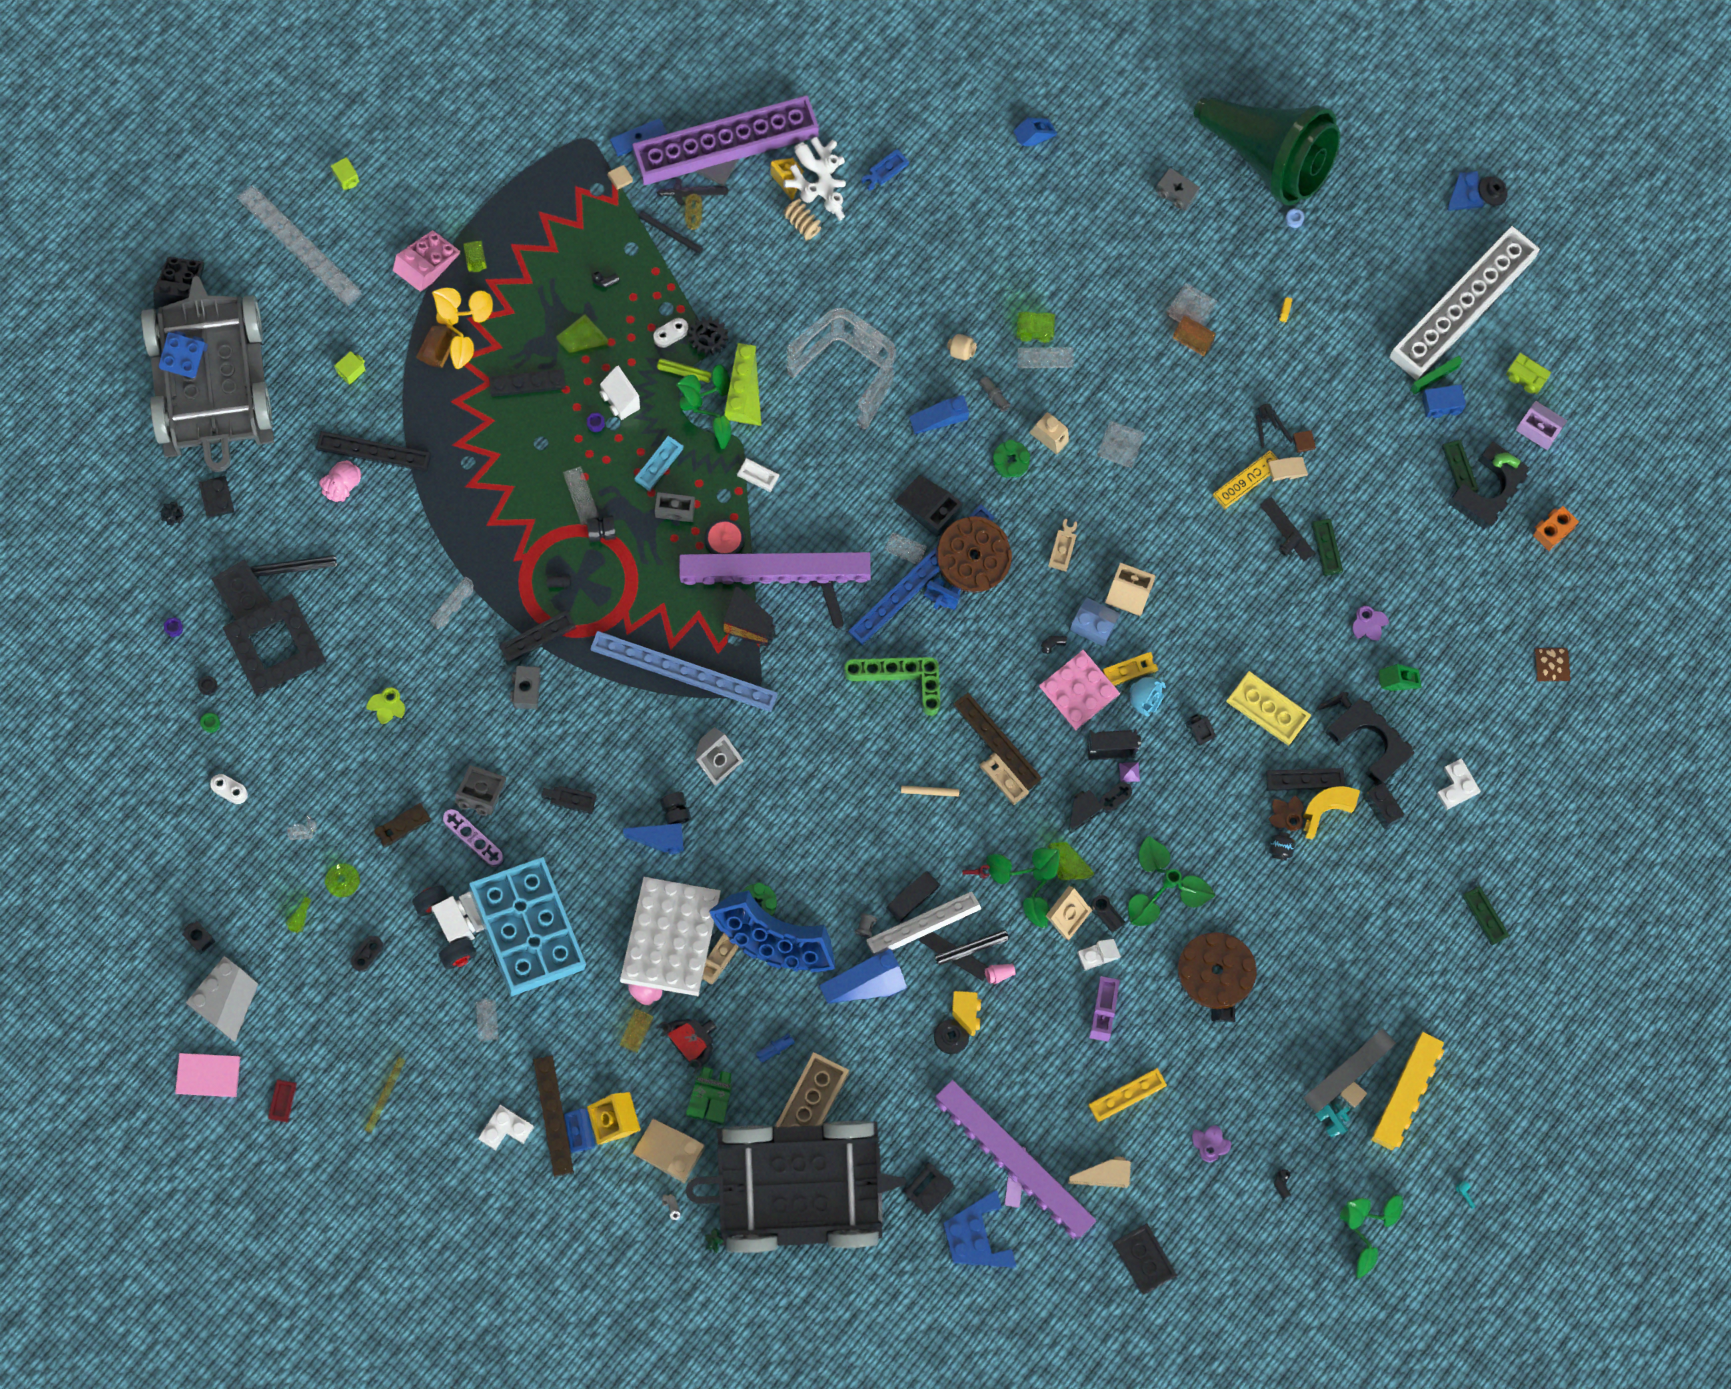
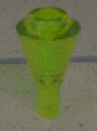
M304 897L300 907L286 921L290 931L295 933L304 931L307 909L311 899Z

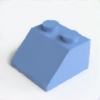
M1086 597L1072 622L1070 631L1104 647L1121 614Z

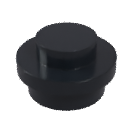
M206 676L199 681L198 688L202 694L212 695L217 691L218 683L215 678Z

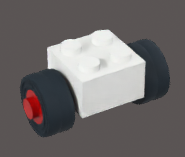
M443 885L427 888L412 900L419 916L435 913L450 945L439 952V957L445 969L461 967L476 956L477 951L471 941L475 939L473 935L475 929L469 918L464 917L467 913L460 900L456 901L453 896L449 897Z

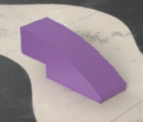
M1100 976L1089 1038L1109 1042L1120 980Z

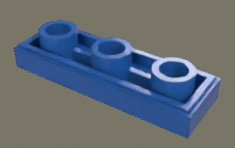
M659 118L611 138L610 143L617 157L633 151L632 144L666 135L667 131Z

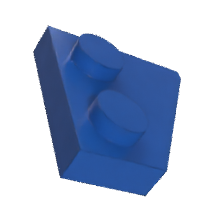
M1478 171L1459 174L1447 208L1448 211L1483 207V199L1478 192L1480 182Z

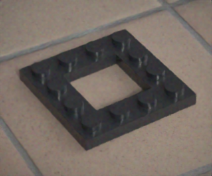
M293 594L222 627L256 696L327 663ZM284 620L300 653L270 668L264 669L249 637Z

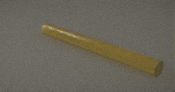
M398 1057L365 1127L366 1132L372 1133L406 1060Z

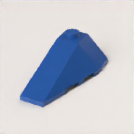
M891 949L875 955L819 985L827 1004L857 999H871L874 997H889L907 988L899 964Z

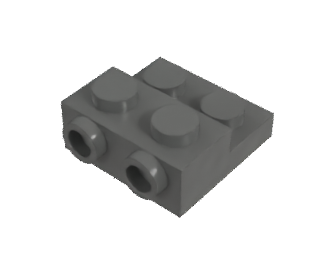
M470 765L456 793L455 803L462 809H474L482 816L492 815L499 801V795L506 783V777Z

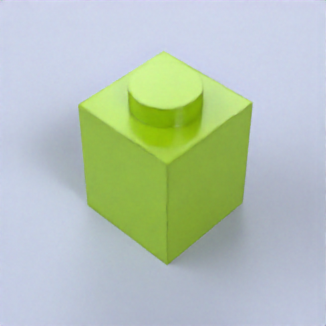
M347 157L331 165L332 173L343 191L354 188L360 182L358 174Z
M350 351L334 367L336 373L350 385L365 371V361L360 355H354Z

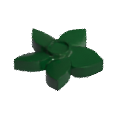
M715 1228L711 1234L705 1235L706 1241L709 1242L705 1250L713 1248V1251L718 1253V1244H722L724 1240L719 1237V1231Z

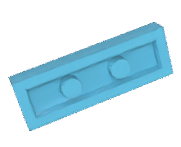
M668 436L635 477V481L651 491L684 449L683 445Z

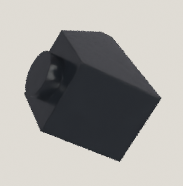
M1090 789L1086 792L1081 791L1074 797L1075 800L1072 805L1069 825L1070 834L1102 813L1104 807Z

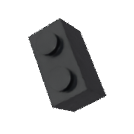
M1384 782L1368 791L1364 796V799L1384 830L1401 821L1405 815Z

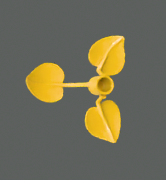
M440 288L432 292L437 309L436 320L439 324L447 325V329H451L459 335V337L455 336L451 340L450 354L454 367L460 369L472 358L474 345L469 337L463 338V334L452 325L458 322V316L472 314L475 322H483L488 319L493 307L492 297L484 291H476L469 299L471 311L458 312L457 307L461 303L459 292L453 288Z

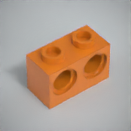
M1564 506L1559 510L1556 508L1552 510L1548 515L1549 519L1544 522L1542 520L1535 526L1536 531L1533 536L1548 551L1571 532L1579 522ZM1557 519H1562L1565 524L1559 523ZM1544 531H1550L1552 536L1546 535Z

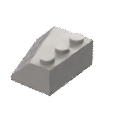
M224 956L187 1000L186 1004L228 1038L236 1042L238 1032L243 1025L244 1017L248 1007H250L258 983Z

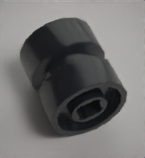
M613 515L603 516L601 520L597 517L587 518L589 542H598L601 538L605 540L616 539Z
M683 792L672 793L660 799L662 810L666 812L665 819L667 825L685 824L692 819L689 809L685 807L687 802Z

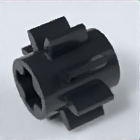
M172 501L170 504L164 503V507L160 511L161 521H167V525L174 526V523L180 524V520L185 516L182 510L183 506H177V502Z

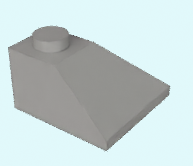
M715 727L700 739L695 755V760L714 786L744 761L727 736Z

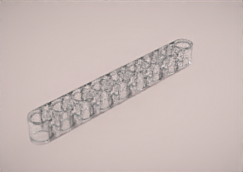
M251 184L237 196L239 201L343 304L348 307L362 295L358 287L254 185Z

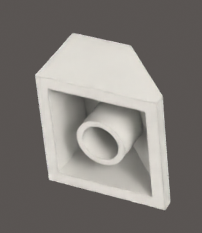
M615 367L600 384L601 391L599 393L605 402L608 400L610 403V410L613 415H618L622 420L640 409L639 395L620 367Z

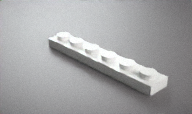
M971 891L867 939V945L874 956L888 949L894 950L980 910V904Z

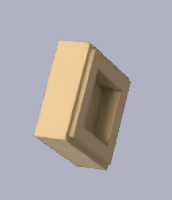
M624 165L608 172V177L617 190L633 182V178Z

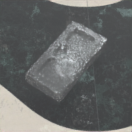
M892 532L884 551L919 564L927 546Z

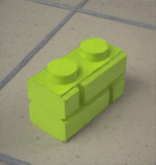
M1519 353L1507 371L1506 376H1508L1511 382L1524 386L1528 393H1535L1537 395L1552 372L1524 354Z

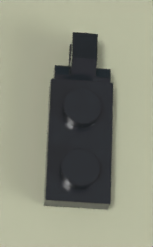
M554 786V790L543 788L541 795L542 798L551 800L550 804L588 814H593L597 798L596 794L563 786Z

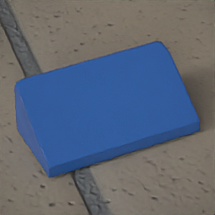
M577 1109L564 1113L571 1153L595 1148L588 1110Z

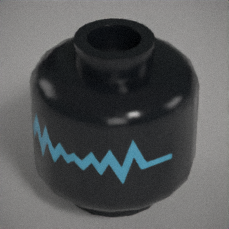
M1279 831V835L1271 836L1268 852L1272 854L1271 858L1287 861V858L1293 856L1296 842L1290 838L1291 834Z

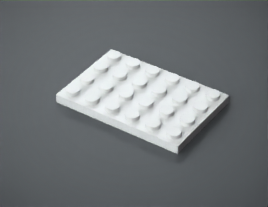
M644 877L620 982L699 996L714 926V920L709 911L718 904L720 890Z

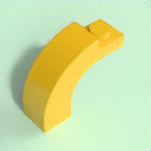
M1339 786L1328 788L1316 795L1309 803L1303 815V818L1310 819L1306 820L1304 831H1307L1305 838H1314L1320 817L1325 811L1340 809L1352 813L1356 807L1360 790Z

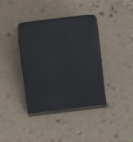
M1235 1006L1224 1009L1211 1008V1021L1235 1022Z

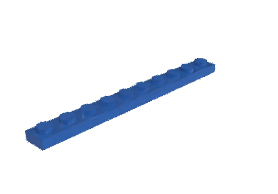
M980 505L968 516L982 517L990 521L994 520V516L983 505ZM937 547L848 631L861 646L940 572L936 557Z

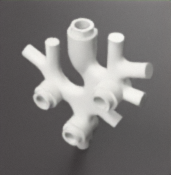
M817 137L811 140L820 156V160L814 158L807 144L805 145L804 142L798 144L795 147L798 159L806 168L816 172L819 180L816 183H809L804 179L797 165H793L790 169L795 179L784 180V187L800 189L802 191L800 194L801 199L806 203H811L817 195L824 197L825 208L832 212V214L835 213L838 220H842L845 218L841 210L843 208L841 206L843 198L840 193L834 192V188L845 187V180H836L830 176L839 165L845 163L842 156L830 155L837 146L836 141L831 140L826 147H823Z

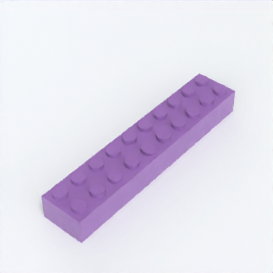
M807 95L632 144L633 154L643 185H648L713 165L818 137L819 126Z

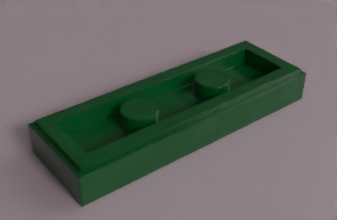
M1461 439L1444 443L1442 448L1457 489L1464 484L1474 492H1478L1479 489Z
M1331 518L1313 521L1312 528L1323 575L1328 576L1342 573L1343 568Z
M1480 885L1462 895L1492 946L1510 936Z

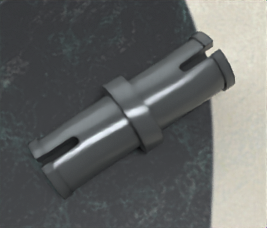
M988 376L980 381L979 385L988 394V398L994 401L1001 412L1006 411L1011 406L1001 394V389L997 388Z

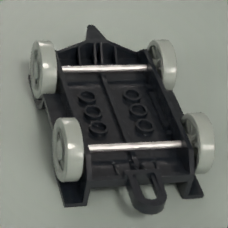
M838 1121L816 1126L773 1127L769 1125L733 1126L717 1128L719 1174L717 1176L692 1178L686 1186V1195L691 1202L696 1204H720L721 1238L724 1240L722 1246H727V1251L764 1252L777 1249V1245L827 1244V1242L830 1247L855 1248L874 1246L879 1243V1238H882L883 1227L882 1193L904 1186L906 1178L881 1172L877 1121ZM699 1184H719V1195L696 1196L693 1193V1188Z

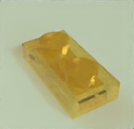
M635 1009L619 1046L638 1054L654 1016Z

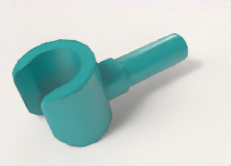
M1460 1181L1456 1186V1191L1464 1196L1471 1209L1475 1208L1474 1202L1467 1193L1470 1185L1466 1181Z

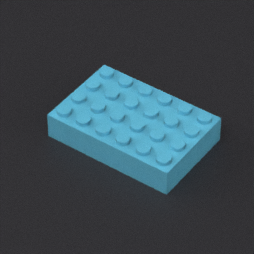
M544 857L469 883V892L510 997L585 969V960Z

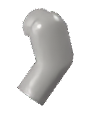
M672 1194L663 1195L662 1205H669L671 1219H679L680 1208L675 1197Z

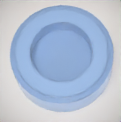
M1295 208L1290 209L1285 217L1286 224L1292 228L1300 227L1304 221L1303 212Z

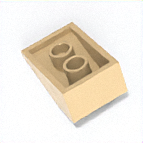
M652 1119L633 1154L685 1183L705 1147L702 1143L688 1135Z

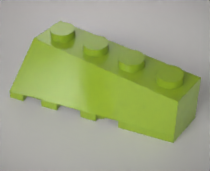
M738 343L725 416L729 421L761 426L756 346Z

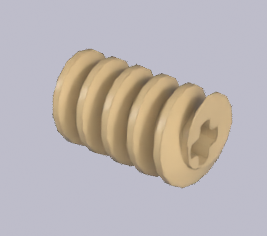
M797 199L784 209L783 214H785L787 219H790V223L799 230L801 235H804L806 240H810L821 230V227H818L820 220L813 221L816 216L814 214L808 216L811 210L804 211L806 205L802 204L799 206L802 200Z

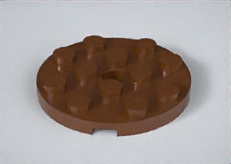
M972 516L955 521L942 533L937 545L936 557L942 575L951 585L966 592H983L995 587L1005 578L1010 569L1012 550H1010L1008 537L997 524L986 518ZM971 550H976L979 553L978 559L975 560L970 557Z
M1219 932L1202 934L1191 940L1180 955L1177 969L1179 982L1189 997L1196 1003L1213 1009L1229 1008L1245 999L1254 986L1257 974L1256 962L1249 948L1238 938ZM1217 965L1222 969V973L1219 975L1212 972V968Z

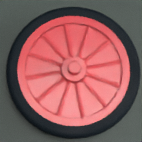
M729 519L717 520L706 530L705 543L713 554H737L744 545V531L735 521Z

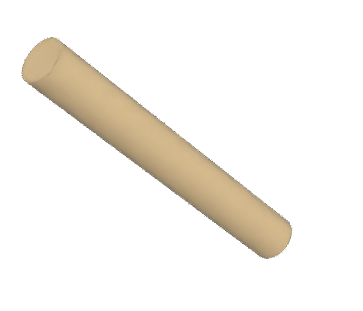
M901 786V793L959 797V789Z

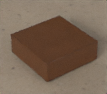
M1311 430L1293 434L1297 453L1315 450L1316 445Z

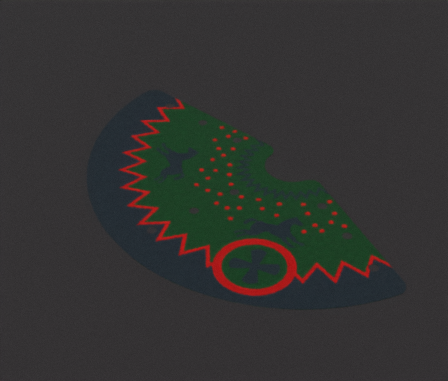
M576 139L544 156L501 188L476 213L452 244L460 251V254L428 286L412 330L403 383V423L406 448L431 453L427 472L411 469L428 520L451 561L476 593L499 616L521 634L567 610L576 629L542 646L543 649L582 670L630 687L675 696L726 699L728 697L591 651L592 643L597 631L759 687L762 683L759 644L743 639L740 645L732 646L728 643V634L724 633V619L735 587L740 588L756 602L755 583L743 584L741 582H734L733 584H723L722 582H714V584L708 585L703 582H695L693 585H687L680 581V555L713 554L706 546L705 533L707 528L717 520L729 519L738 523L744 531L745 541L742 549L737 554H752L747 481L737 476L745 461L743 444L736 436L731 435L727 446L721 450L715 433L704 431L695 426L681 409L679 388L676 384L684 376L657 368L660 358L692 367L706 357L704 352L697 354L698 349H692V344L688 342L690 338L688 333L685 337L667 347H659L654 342V332L676 318L684 319L688 324V331H691V324L695 325V320L699 319L642 221L638 218V214L622 188L617 190L608 177V172L612 170L599 147L589 139ZM599 183L603 185L604 193L601 196H593L591 194L590 187L593 184ZM628 243L637 244L639 247L638 253L634 256L627 255L624 251L625 245ZM599 271L605 277L616 273L620 282L604 288L592 282V273ZM440 288H453L459 292L461 303L457 307L458 312L471 311L469 299L476 291H484L492 297L493 307L488 319L483 322H475L472 314L458 316V322L452 325L463 334V338L469 337L474 345L472 358L460 369L454 367L450 354L451 340L455 336L459 337V335L451 329H447V325L439 324L436 320L437 309L432 292ZM668 302L674 308L673 313L664 316L659 312V306L662 303ZM677 325L676 328L680 329L682 328V326ZM661 334L660 337L664 338L666 337V335ZM617 366L620 367L638 393L640 403L639 410L622 420L618 415H613L610 410V403L608 400L605 402L599 393L601 391L600 384ZM564 369L566 389L491 397L489 377ZM591 413H600L604 417L605 427L600 432H592L587 428V417ZM611 417H616L621 421V426L616 431H611L606 426L607 420ZM670 436L683 445L684 449L652 490L649 491L635 481V477L664 440ZM545 437L549 442L548 447L542 451L537 450L534 447L536 438ZM467 456L473 457L476 461V466L472 470L463 469L461 466L463 458ZM719 490H729L732 495L731 500L727 503L719 502L717 499ZM657 492L695 497L693 522L655 518ZM613 515L616 539L605 540L601 538L598 542H589L587 518L597 517L601 520L603 516ZM564 574L571 576V587L567 589L564 587H547V576H564Z

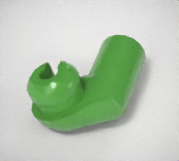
M1509 453L1497 454L1492 461L1496 467H1501L1503 463H1508L1514 468H1517L1521 460Z

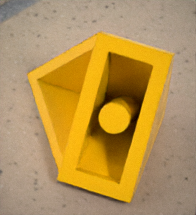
M794 158L774 160L771 162V176L793 201L797 188L784 187L783 181L795 179L790 169L793 165H797L801 174H803L804 170Z

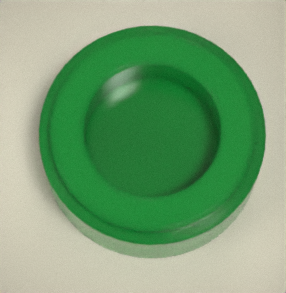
M209 712L201 717L200 725L205 732L213 733L219 729L220 719L215 713Z

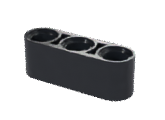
M925 871L892 900L886 908L901 922L941 885L928 871Z

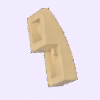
M1303 457L1270 461L1267 464L1273 481L1285 478L1291 480L1308 475Z

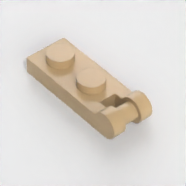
M993 753L989 756L990 759L986 762L983 761L979 766L1009 801L1015 805L1028 795L1029 791L1000 757ZM995 764L998 768L993 771L991 767Z

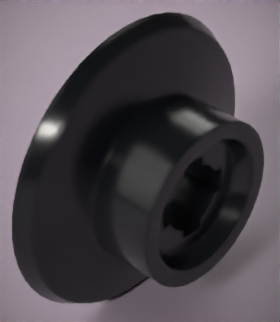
M1488 176L1479 182V195L1487 204L1500 206L1505 203L1508 192L1505 183L1501 179Z
M949 1019L941 1022L936 1027L934 1041L942 1052L957 1054L968 1045L969 1033L957 1020ZM954 1032L956 1038L949 1039L947 1034Z

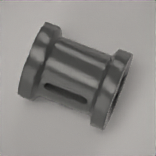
M861 913V920L858 929H855V933L870 938L872 936L873 924L877 922V918Z

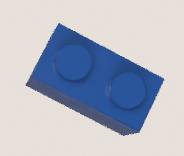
M1462 385L1427 389L1422 395L1426 417L1439 418L1445 414L1458 415L1463 412L1466 406Z

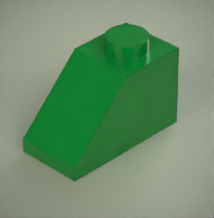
M1396 664L1378 670L1381 689L1398 691L1422 688L1419 669Z

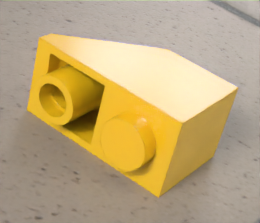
M954 991L952 1016L971 1036H975L976 1030L980 1029V1018L976 1017L977 1011H980L981 999H977V992Z

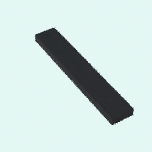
M324 431L320 432L316 446L317 451L427 472L431 453Z

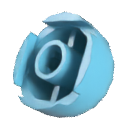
M1145 677L1137 683H1133L1130 688V700L1134 709L1145 716H1150L1148 714L1150 711L1154 713L1164 697V694L1161 692L1162 688L1166 689L1165 683L1153 677Z

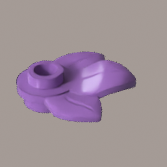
M1362 606L1357 610V619L1353 623L1352 629L1357 639L1366 635L1371 640L1379 641L1382 634L1381 626L1388 625L1389 620L1384 613L1374 611L1369 606ZM1362 614H1368L1369 618H1364Z
M1217 1125L1209 1127L1205 1133L1196 1129L1193 1132V1145L1199 1149L1201 1158L1206 1162L1215 1161L1219 1155L1228 1153L1231 1147V1141L1222 1139V1130ZM1206 1150H1212L1213 1153H1208Z

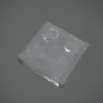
M1185 283L1166 314L1198 332L1217 301Z
M1110 420L1097 456L1132 468L1145 433Z

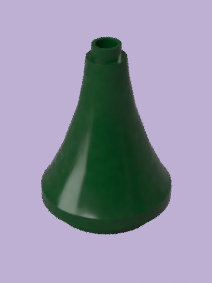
M1203 97L1194 108L1193 115L1199 119L1200 124L1232 146L1257 172L1270 190L1273 198L1285 205L1296 204L1301 199L1305 200L1314 195L1326 180L1336 160L1340 145V129L1337 126L1334 112L1321 105L1293 109L1262 108L1236 104L1215 97L1209 100Z

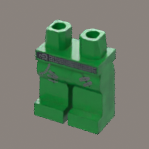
M703 1067L700 1075L696 1077L686 1116L704 1121L708 1102L710 1101L706 1121L724 1125L732 1089L731 1073L721 1071L719 1081L711 1079L713 1069Z

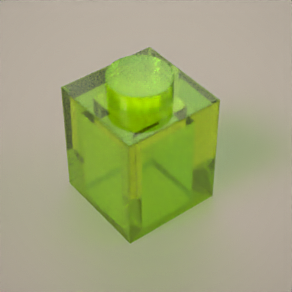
M482 241L463 244L468 271L479 272L486 269Z

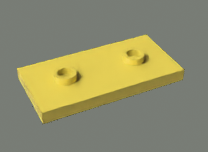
M1250 671L1247 672L1226 701L1288 746L1311 717V714Z

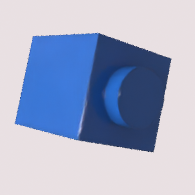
M1027 118L1013 130L1017 136V141L1022 146H1034L1057 135L1050 120L1042 118Z

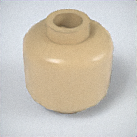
M956 334L953 339L949 340L947 348L950 350L952 357L968 360L976 352V343H974L972 337Z

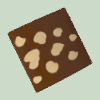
M1535 648L1537 681H1570L1568 648Z

